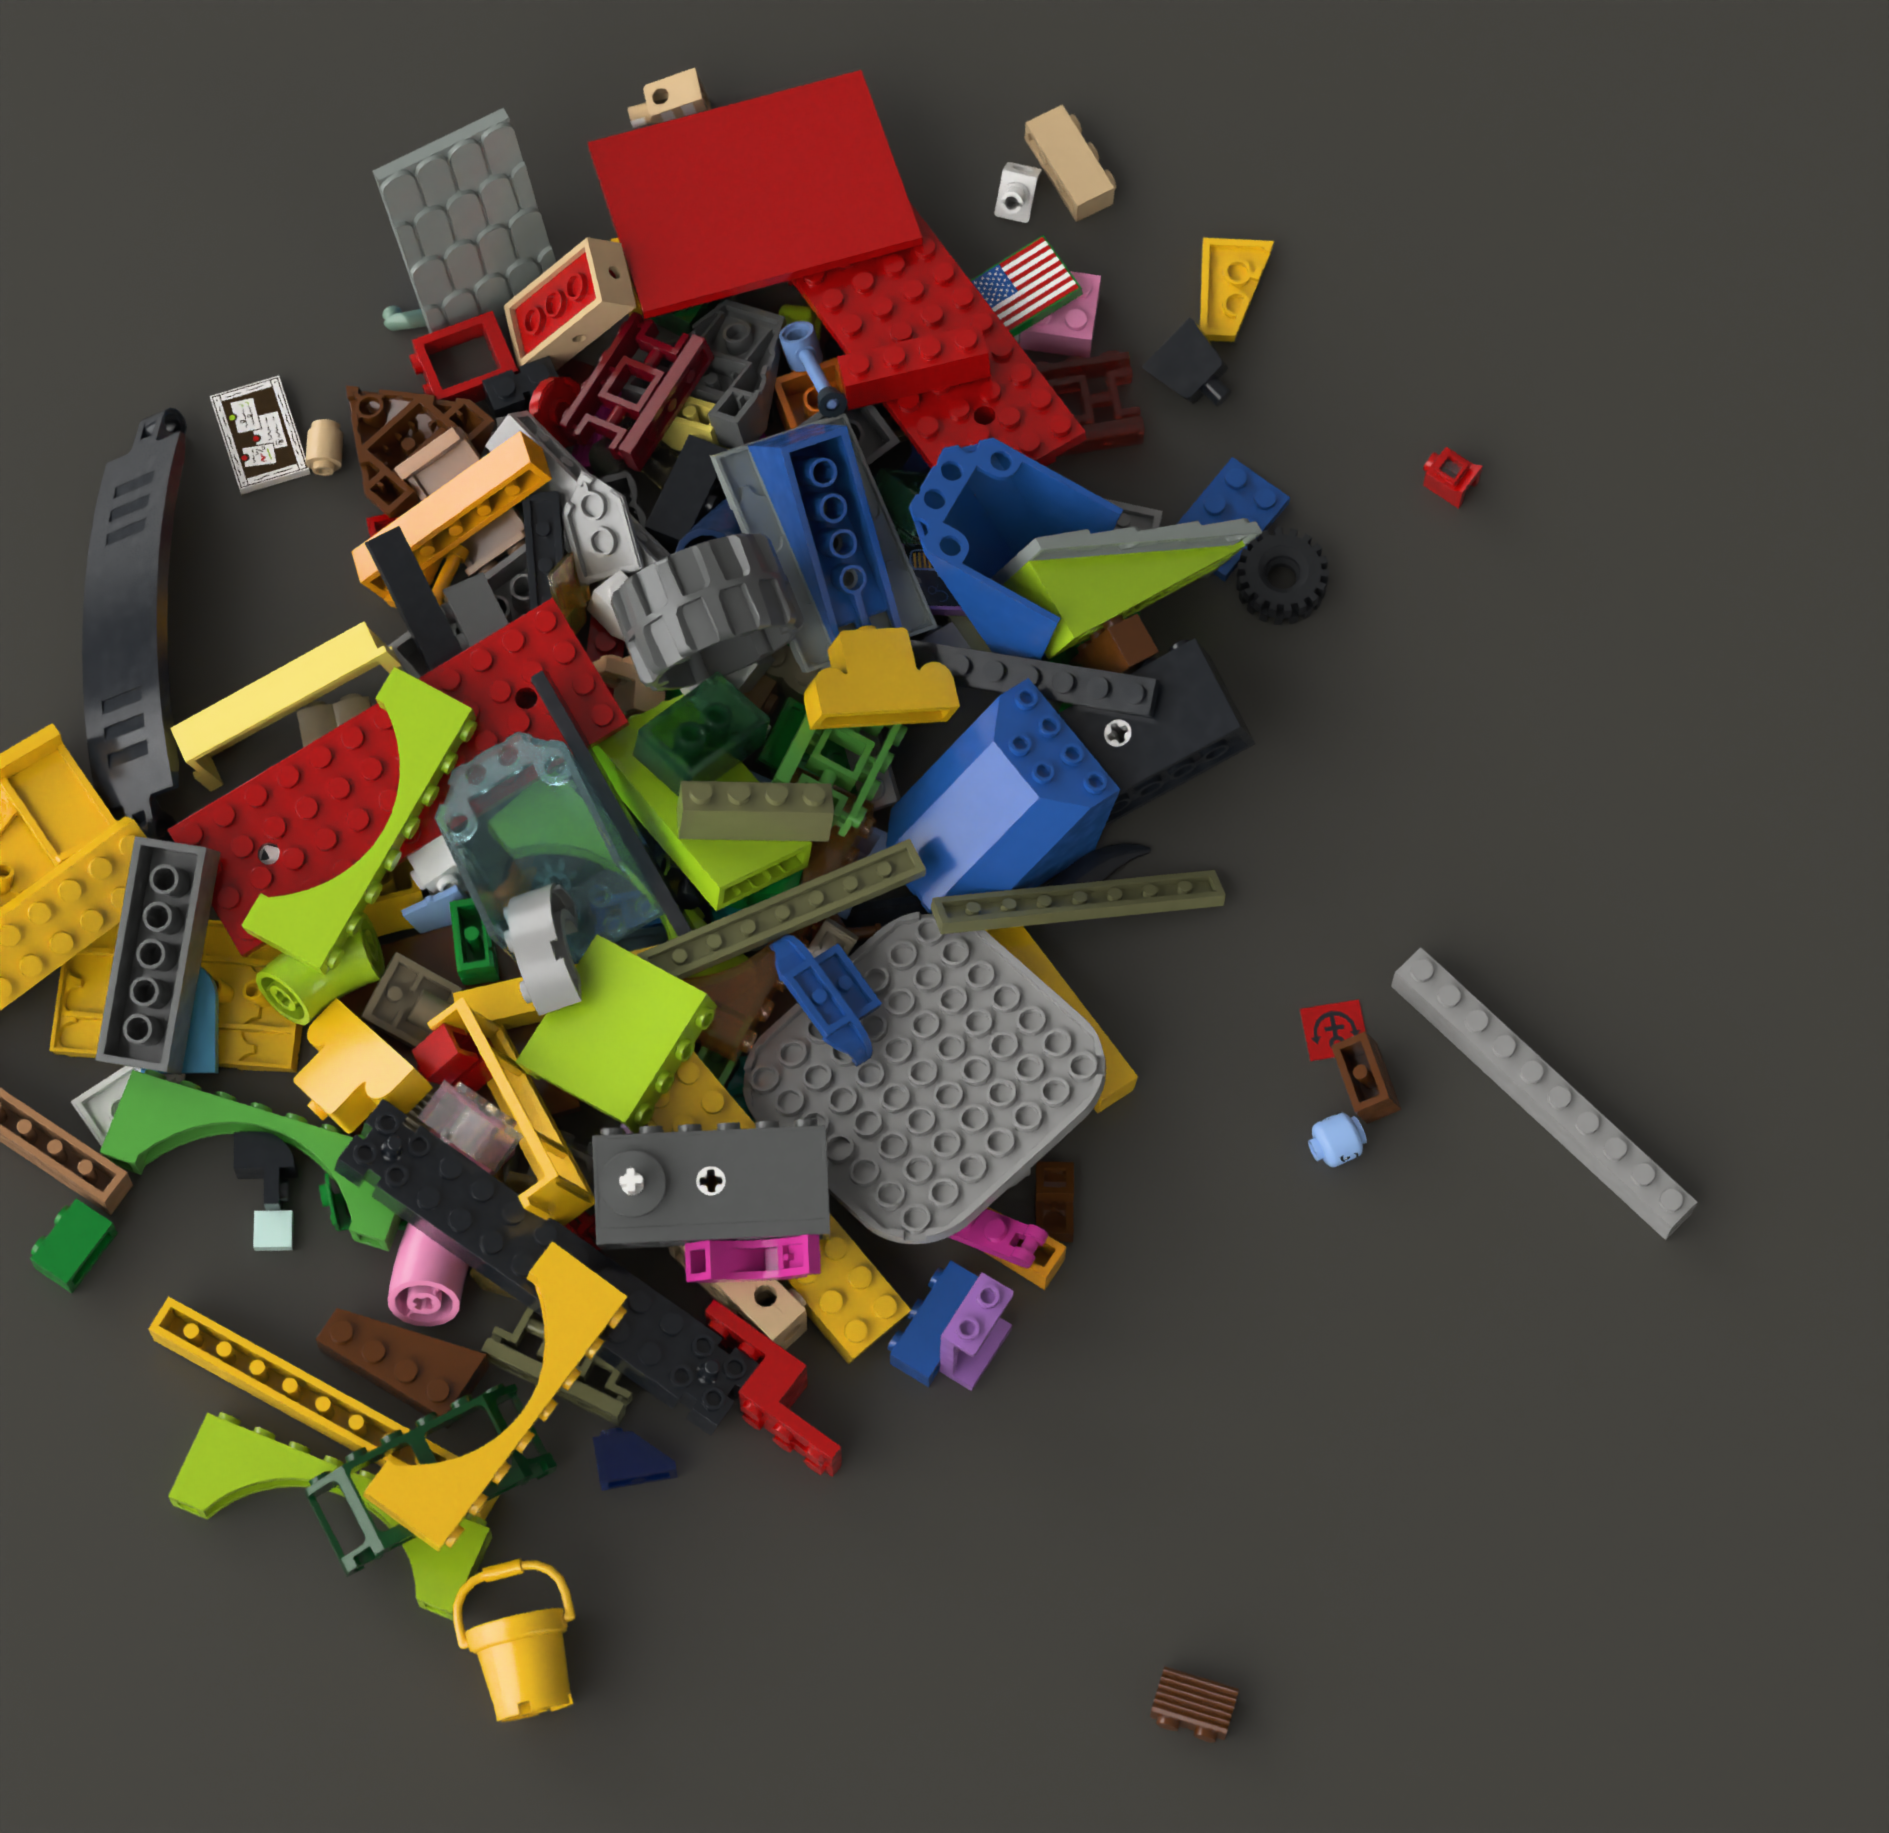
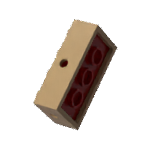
M589 237L585 238L503 305L518 369L520 366L550 356L555 370H558L636 308L621 243Z

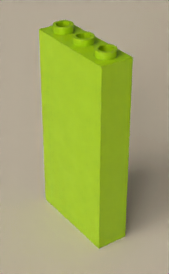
M684 694L672 700L662 701L656 707L644 713L630 716L627 719L630 724L629 726L592 748L625 805L715 911L808 867L812 847L811 841L679 839L677 803L681 781L759 782Z

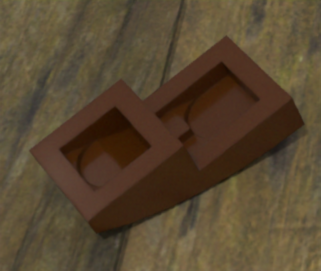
M1037 1162L1035 1225L1047 1232L1048 1236L1058 1242H1073L1074 1162Z

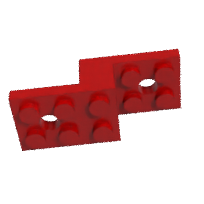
M713 1299L705 1310L706 1326L723 1338L718 1347L723 1350H727L728 1347L734 1350L736 1347L759 1363V1366L739 1390L740 1410L744 1413L742 1415L743 1420L756 1430L760 1431L764 1427L775 1435L772 1438L773 1441L785 1451L791 1453L794 1449L805 1457L803 1462L817 1474L822 1475L825 1471L833 1477L842 1466L841 1446L789 1410L808 1386L807 1365Z

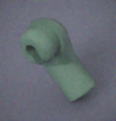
M393 305L385 308L382 313L385 319L384 325L391 331L427 326L421 309L402 312L398 306Z

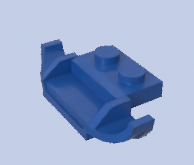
M789 934L770 944L769 947L775 952V967L779 980L784 982L823 1036V1041L834 1049L849 1055L856 1067L870 1059L873 1053L872 1044L860 1020L876 1011L882 1003L839 943L815 958L800 940Z

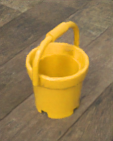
M521 1558L484 1567L482 1572L470 1577L458 1590L453 1604V1622L458 1645L461 1649L469 1648L470 1652L478 1655L494 1705L497 1722L529 1718L548 1710L553 1712L573 1705L563 1634L567 1631L568 1627L567 1622L573 1621L576 1616L572 1597L564 1577L552 1565L538 1560L522 1561ZM525 1570H537L546 1573L556 1582L561 1593L564 1609L549 1608L521 1613L486 1622L465 1631L463 1604L467 1594L475 1585L483 1581L489 1583L523 1574Z

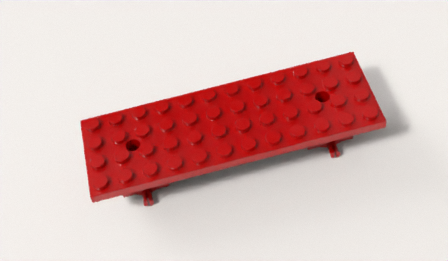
M911 202L910 205L922 235L923 245L786 281L789 286L794 284L845 354L980 323L989 353L991 377L882 402L931 469L937 464V459L945 447L978 444L979 440L989 438L997 439L1046 467L1054 463L1056 457L1087 440L1086 431Z
M553 597L418 678L420 681L471 707L477 717L475 719L477 727L468 742L462 741L456 752L458 760L453 770L448 775L444 773L437 786L440 789L433 804L430 807L424 806L418 817L421 822L415 835L411 839L406 838L399 851L402 852V855L397 865L407 860V857L442 834L448 835L554 770L566 768V763L571 765L574 762V754L531 681V677L542 670L549 672L592 748L630 725ZM376 703L167 829L175 843L207 847L221 852L211 905L242 957L245 958L266 945L263 941L248 934L241 926L260 893L267 897L289 895L326 883L358 862L383 832L392 814L400 779L398 744L388 712L380 708L379 704ZM274 844L279 848L280 856L273 864H264L259 858L260 851L265 845Z

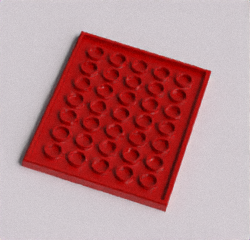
M862 70L587 142L618 241L622 244L627 268L644 319L923 245L920 229Z

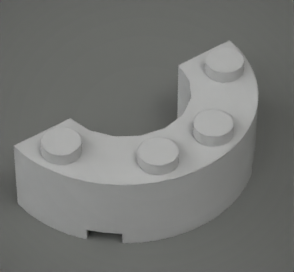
M552 883L512 897L509 900L508 906L503 908L504 917L509 926V930L504 931V938L510 952L515 953L523 981L520 982V990L527 1004L532 1002L539 1016L581 1002V980L566 939V935L578 931V910L571 896L562 885Z

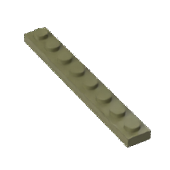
M907 839L637 954V956L682 980L926 875V868L911 840Z
M1215 870L934 897L932 898L931 911L940 933L950 934L1224 906L1226 894Z

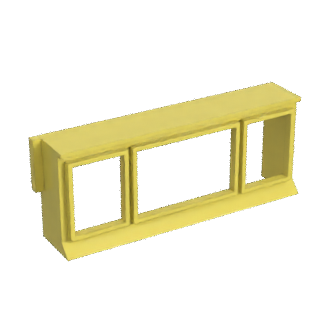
M364 621L170 729L185 762L196 770L193 772L195 779L212 792L224 784L211 757L378 665H381L388 673L392 671L393 667L404 670L393 647H388L368 628Z

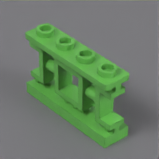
M805 714L771 783H791L790 780L804 752L810 755L804 768L821 777L817 781L802 773L796 783L831 784L832 787L836 784L850 792L857 780L860 781L862 785L848 813L843 811V808L849 797L832 789L834 806L832 828L834 824L839 826L838 834L845 837L851 826L856 829L860 826L868 810L862 806L864 800L872 801L881 784V781L875 778L878 772L885 774L895 755L889 752L892 744L896 747L899 746L908 727L897 724L810 730L807 714ZM885 726L889 730L874 758L870 754L875 746V742L859 733L862 729L878 737ZM827 739L859 755L852 771L820 755Z

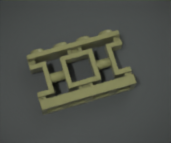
M527 1307L513 1334L495 1326L491 1338H487L481 1353L487 1354L490 1364L537 1386L542 1368V1363L538 1361L543 1362L545 1346L544 1322L535 1319L537 1313ZM527 1332L543 1339L536 1353L538 1361L516 1351ZM597 1355L591 1360L586 1357L581 1367H576L582 1373L571 1388L567 1391L561 1387L555 1396L619 1426L626 1414L625 1409L633 1398L631 1391L618 1386L624 1374ZM594 1365L612 1373L604 1387L606 1394L579 1382H586Z

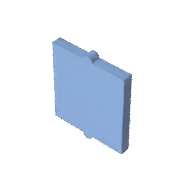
M454 885L441 893L426 896L424 900L402 909L401 912L403 917L422 934L452 925L450 902L469 897L457 885Z

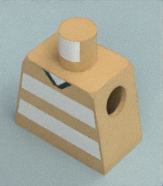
M696 68L645 85L643 90L646 103L628 107L629 118L633 128L651 123L654 125L711 110L709 97Z

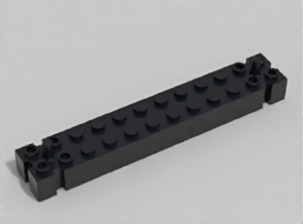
M382 1099L364 1124L361 1135L365 1139L363 1140L358 1135H355L339 1156L334 1170L357 1187H360L364 1181L374 1186L375 1189L372 1195L374 1199L540 1316H542V1310L535 1285L526 1278L529 1271L551 1242L556 1243L628 1296L622 1305L628 1311L614 1329L607 1325L599 1336L605 1342L595 1355L672 1409H674L678 1402L691 1410L686 1419L711 1436L735 1402L727 1395L730 1394L737 1399L739 1390L759 1366V1363L736 1347L731 1354L718 1347L723 1339L718 1334L555 1219L549 1218L544 1220L524 1209L518 1198V1193L420 1125L416 1132L406 1127L405 1123L408 1116Z

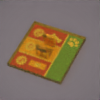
M567 552L547 576L552 597L576 635L588 621L585 606H587L586 601H590L591 594L589 585L580 586L573 552Z

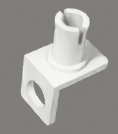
M1007 162L1002 171L994 212L995 216L1027 223L1030 219L1037 180L1041 175L1042 169Z

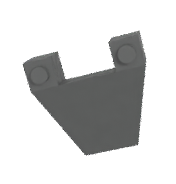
M725 300L692 324L693 331L688 335L690 338L693 334L705 338L714 355L713 361L690 394V397L715 403V406L708 413L711 426L714 428L719 445L733 449L759 440L767 430L782 350L779 333L786 326L787 321L785 316L730 300ZM673 338L666 344L674 347L678 339ZM662 359L656 369L667 374L674 363ZM631 375L621 390L623 398L637 404L650 382Z

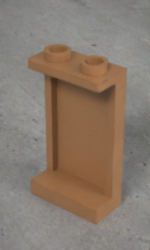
M459 426L451 427L394 469L401 480L409 482L420 500L423 501L482 458ZM515 506L460 544L469 550V555L464 563L467 567L465 572L468 577L482 572L485 574L498 564L497 560L507 553L510 555L525 544L524 519Z

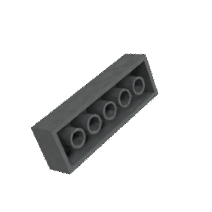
M135 836L96 1061L178 1075L182 1074L221 852L207 847Z

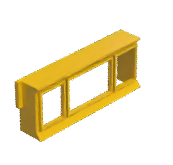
M463 996L427 1024L433 1031L445 1023L463 1029L466 1034L470 1033L493 1076L487 1082V1085L538 1180L536 1184L520 1194L518 1198L524 1209L544 1220L549 1218L555 1219L565 1226L595 1204V1196L531 1076L516 1063L519 1053L503 1025L499 1026L471 1009ZM486 1037L490 1038L494 1048L490 1046Z

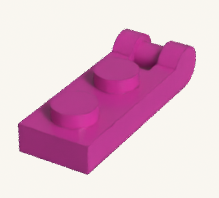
M985 1209L965 1228L948 1238L1029 1269L1035 1260L1034 1252L1038 1246L1044 1245L1048 1234L1036 1225H1027ZM1020 1239L1024 1240L1020 1247L1017 1246Z

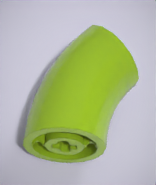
M362 912L361 916L364 919L360 929L355 936H348L342 946V949L345 951L340 963L334 970L330 968L326 976L283 952L256 974V983L259 990L276 1011L296 1024L306 1025L336 998L339 1000L352 991L381 979L385 971L383 953L376 931L367 914Z

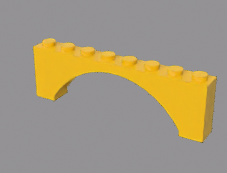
M553 1241L529 1271L526 1278L535 1285L540 1301L544 1322L545 1346L543 1364L537 1386L522 1413L495 1439L479 1449L458 1458L424 1465H395L390 1460H387L364 1491L363 1497L438 1552L444 1544L450 1548L455 1544L465 1530L459 1525L468 1512L473 1516L478 1513L488 1499L483 1494L491 1481L498 1485L512 1467L506 1462L515 1449L520 1453L525 1450L535 1436L530 1431L538 1418L543 1422L548 1419L558 1405L553 1400L561 1387L567 1391L571 1388L582 1373L576 1368L584 1356L590 1360L595 1356L605 1342L599 1337L607 1325L614 1329L628 1311L622 1307L628 1296Z

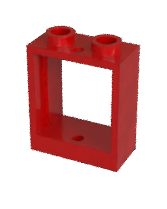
M493 311L412 340L414 354L409 355L414 372L416 375L423 374L427 383L422 385L424 394L435 395L436 399L456 401V398L470 399L476 403L485 399L482 380L509 370H513L514 375L519 374ZM484 336L498 370L442 390L428 356Z

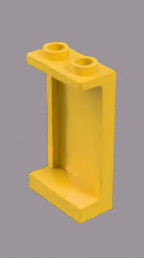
M53 723L0 753V786L55 867L119 821L115 820L71 756L63 744L61 734Z

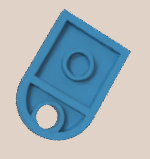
M201 966L182 1074L219 1073L218 989L212 976ZM141 1068V1073H145V1070L148 1069ZM156 1071V1072H159V1073H161V1074H172V1073H166V1072Z

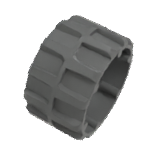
M762 533L734 534L678 551L629 577L611 596V606L638 677L646 687H650L653 691L682 689L734 673L784 647L803 629L804 618L789 580L784 574L771 540Z

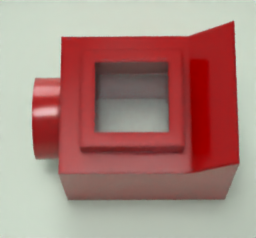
M1446 446L1440 455L1433 452L1423 467V470L1426 472L1423 486L1459 509L1463 504L1466 490L1470 485L1476 487L1479 483L1483 466L1472 464Z

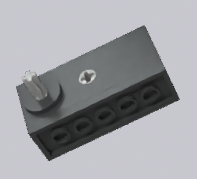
M817 1119L794 1120V1127H779V1121L756 1122V1128L741 1129L740 1123L737 1122L718 1123L717 1130L702 1131L701 1124L679 1125L678 1132H664L663 1126L639 1127L640 1134H625L624 1128L601 1129V1135L592 1136L596 1245L600 1250L685 1246L686 1243L707 1240H766L807 1234L819 1235V1240L830 1239L826 1126L818 1125ZM709 1176H716L717 1182L722 1183L716 1185L715 1192H708L707 1186L702 1185L708 1183Z

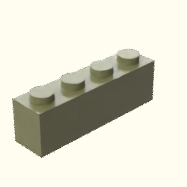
M681 781L677 803L679 839L829 842L834 816L832 786L825 783Z

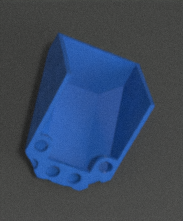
M995 438L979 440L978 444L959 447V445L945 447L937 459V464L932 467L921 485L919 494L915 495L909 506L924 554L991 652L1041 661L1045 657V651L1061 618L991 580V577L1013 557L1017 556L1034 538L1088 529L1091 534L1114 530L1123 512L1122 508Z
M1027 678L1001 694L891 808L886 848L907 839L911 840L926 868V875L905 885L913 895L919 898L920 904L930 914H933L931 904L934 897L1035 888L1068 868L1084 855L1095 850L1118 797L1120 788L1033 682Z

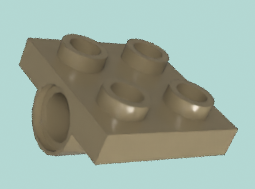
M396 952L359 1019L414 1049L433 1032L427 1023L454 1003L453 993L461 991L462 988Z

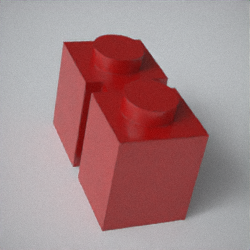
M443 1023L412 1050L418 1063V1072L429 1083L440 1084L452 1090H459L473 1095L493 1078L470 1033L466 1034L463 1029ZM486 1037L490 1046L494 1048L490 1038Z

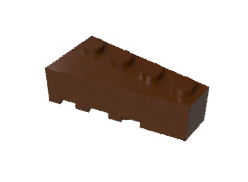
M336 1308L316 1338L317 1345L322 1353L425 1416L436 1412L439 1417L451 1411L450 1404L461 1397L472 1394L490 1366L487 1354L340 1308Z

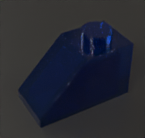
M610 1428L601 1431L600 1436L593 1437L602 1491L678 1478L675 1461L632 1431L623 1432L622 1428Z

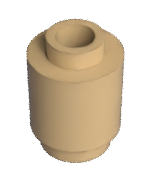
M328 419L313 421L311 428L307 431L305 464L316 475L329 476L342 467L344 434L340 430V424L336 421Z

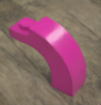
M807 1234L766 1240H707L686 1243V1282L770 1281L804 1278L807 1275L821 1274L819 1235Z

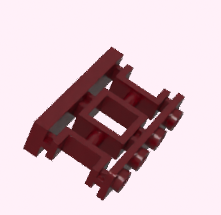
M633 311L628 320L621 324L618 335L609 349L602 353L599 364L590 378L583 382L580 393L572 405L564 411L560 427L567 440L573 444L578 442L580 445L585 446L594 432L610 438L613 441L608 448L614 459L618 461L623 459L628 468L641 472L714 359L706 339L696 334H693L690 338L688 334L683 333L673 347L655 339L659 334V330L653 320H644L640 313ZM638 348L649 353L643 363L632 359ZM662 359L674 363L667 374L656 369ZM631 375L650 382L637 404L618 397ZM601 405L612 410L606 420L595 417ZM625 416L636 420L629 432L627 429L619 426Z

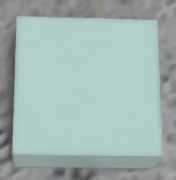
M292 1210L254 1211L253 1248L255 1251L293 1250L294 1213Z

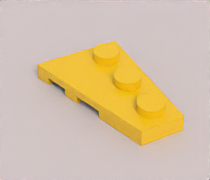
M1203 238L1200 328L1209 341L1235 342L1272 252L1274 241Z

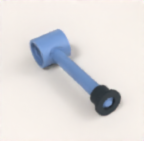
M797 321L785 326L779 333V339L789 368L796 372L806 371L818 392V409L823 416L832 418L841 415L847 407V400L843 393L831 387L819 365L823 360V354L813 324L807 321Z

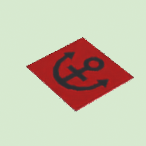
M1359 999L1300 1009L1310 1061L1334 1058L1331 1045L1365 1031Z

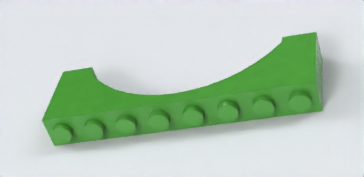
M132 1070L100 1150L102 1156L124 1170L142 1175L144 1167L161 1155L201 1138L234 1134V1132L261 1131L271 1133L279 1137L286 1144L309 1156L329 1174L347 1203L352 1219L349 1231L353 1240L390 1252L402 1218L372 1197L375 1189L374 1186L364 1181L360 1187H357L334 1170L339 1156L353 1137L343 1135L342 1130L332 1125L322 1124L320 1128L307 1124L308 1121L305 1118L293 1113H286L285 1117L272 1113L271 1108L257 1102H251L250 1106L239 1103L234 1096L225 1092L216 1091L215 1095L203 1092L200 1086L189 1081L182 1080L180 1084L167 1081L166 1076L153 1070H145V1073ZM358 1135L363 1140L365 1139L363 1135Z

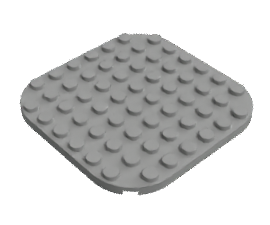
M919 911L901 916L886 924L849 956L852 963L882 1003L876 1011L860 1020L872 1044L873 1053L870 1059L856 1067L849 1055L834 1049L823 1041V1036L799 1003H796L760 1036L749 1052L744 1066L743 1095L754 1121H779V1127H794V1120L817 1119L818 1125H825L828 1192L871 1232L887 1240L903 1244L936 1242L956 1234L970 1224L1085 1119L1098 1102L1106 1080V1060L1100 1039L1091 1024L985 930L941 934L933 914L921 915Z

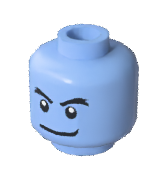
M1339 1112L1315 1123L1312 1127L1313 1138L1308 1140L1310 1151L1315 1160L1323 1159L1330 1167H1337L1359 1157L1363 1152V1144L1367 1143L1365 1132L1357 1117L1353 1116L1350 1118L1344 1112Z

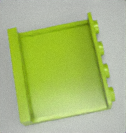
M596 934L576 966L581 980L582 1001L546 1013L519 1055L516 1063L528 1075L537 1080L542 1078L621 1122L632 1133L637 1134L639 1127L647 1125L651 1120L654 1106L661 1095L667 1093L673 1085L674 1074L681 1063L687 1061L692 1055L695 1041L702 1030L707 1029L712 1023L717 1005L707 993Z

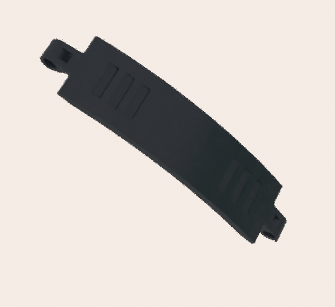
M168 408L143 419L139 423L132 450L128 454L106 464L96 503L89 543L82 631L84 712L93 787L110 813L124 808L125 816L134 819L147 838L174 842L167 829L176 825L177 822L161 808L156 796L179 788L178 752L176 740L170 729L174 726L169 680L167 613L172 529L179 483L185 459L187 424L182 413L175 408Z

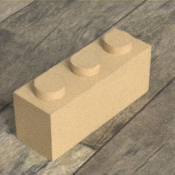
M1062 104L1025 123V140L1073 218L1078 222L1112 205L1114 202V190L1117 188L1111 172L1108 169L1103 170L1099 164V155L1092 142L1086 143L1081 135V125L1074 114L1069 115Z

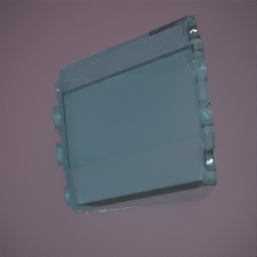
M516 732L499 745L495 744L475 756L470 762L463 763L452 770L447 783L450 786L444 804H439L434 819L490 938L516 963L515 953L510 952L504 938V931L509 930V926L505 920L503 908L508 906L509 900L512 897L552 883L562 885L577 906L578 931L566 935L574 964L579 963L596 934L612 943H616L665 914L581 766L564 742L553 739L549 741L533 738L530 734Z

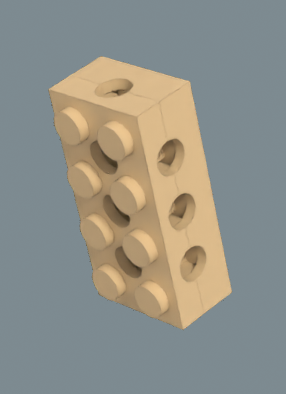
M685 1246L669 1247L670 1255L686 1270ZM777 1280L719 1283L697 1282L713 1299L784 1350L807 1330V1312L804 1308L807 1305L806 1301L795 1289L790 1288L787 1291Z

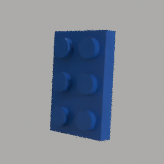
M1232 457L1177 524L1199 521L1201 525L1247 518L1250 522L1256 521L1263 532L1268 530L1286 508L1290 497ZM1242 550L1213 574L1225 582L1238 566Z

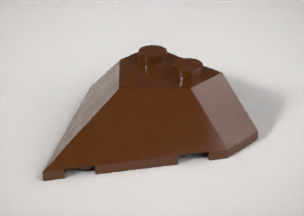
M345 385L350 404L358 460L363 477L364 494L368 500L389 518L400 517L421 502L409 482L401 480L394 469L396 466L451 427L459 426L481 456L495 426L494 419L470 399L456 398V401L436 399L435 395L379 389L377 393L360 391L359 387Z

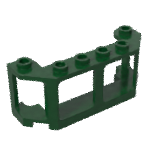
M504 1383L498 1384L475 1399L472 1398L471 1394L461 1397L450 1404L451 1411L439 1417L436 1412H432L415 1422L417 1428L405 1434L402 1433L401 1429L394 1431L380 1439L381 1446L369 1452L366 1447L358 1449L345 1457L346 1464L333 1472L326 1471L309 1481L311 1486L306 1489L305 1495L347 1577L363 1570L365 1564L382 1558L383 1554L417 1537L401 1524L386 1531L378 1530L351 1478V1474L408 1445L412 1448L420 1465L437 1463L425 1437L479 1409L487 1412L498 1435H500L508 1428V1425L498 1405L510 1399L518 1415L524 1410L515 1384L506 1387ZM534 1426L530 1429L535 1434L531 1441L539 1456L528 1459L515 1449L510 1456L512 1467L498 1485L491 1481L483 1492L488 1497L487 1501L520 1484L523 1486L534 1478L539 1480L555 1472L557 1464L551 1453H547ZM338 1485L365 1536L364 1543L347 1555L344 1554L316 1499L317 1496Z

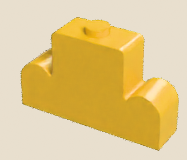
M867 625L856 630L841 631L827 649L831 667L822 669L803 694L810 730L947 722L960 707L951 671L939 662L926 663L918 670L908 630L903 627L876 629L873 625Z
M337 998L309 1026L307 1039L319 1053L293 1080L311 1099L307 1106L322 1121L329 1116L346 1133H352L375 1110L382 1099L404 1114H407L433 1088L409 1062Z

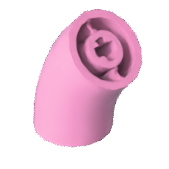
M408 1223L398 1249L388 1293L389 1309L394 1316L403 1322L416 1326L432 1327L447 1323L454 1319L460 1310L461 1297L469 1265Z

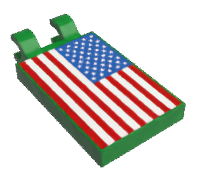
M1044 235L970 280L1013 337L1083 294L1081 286Z

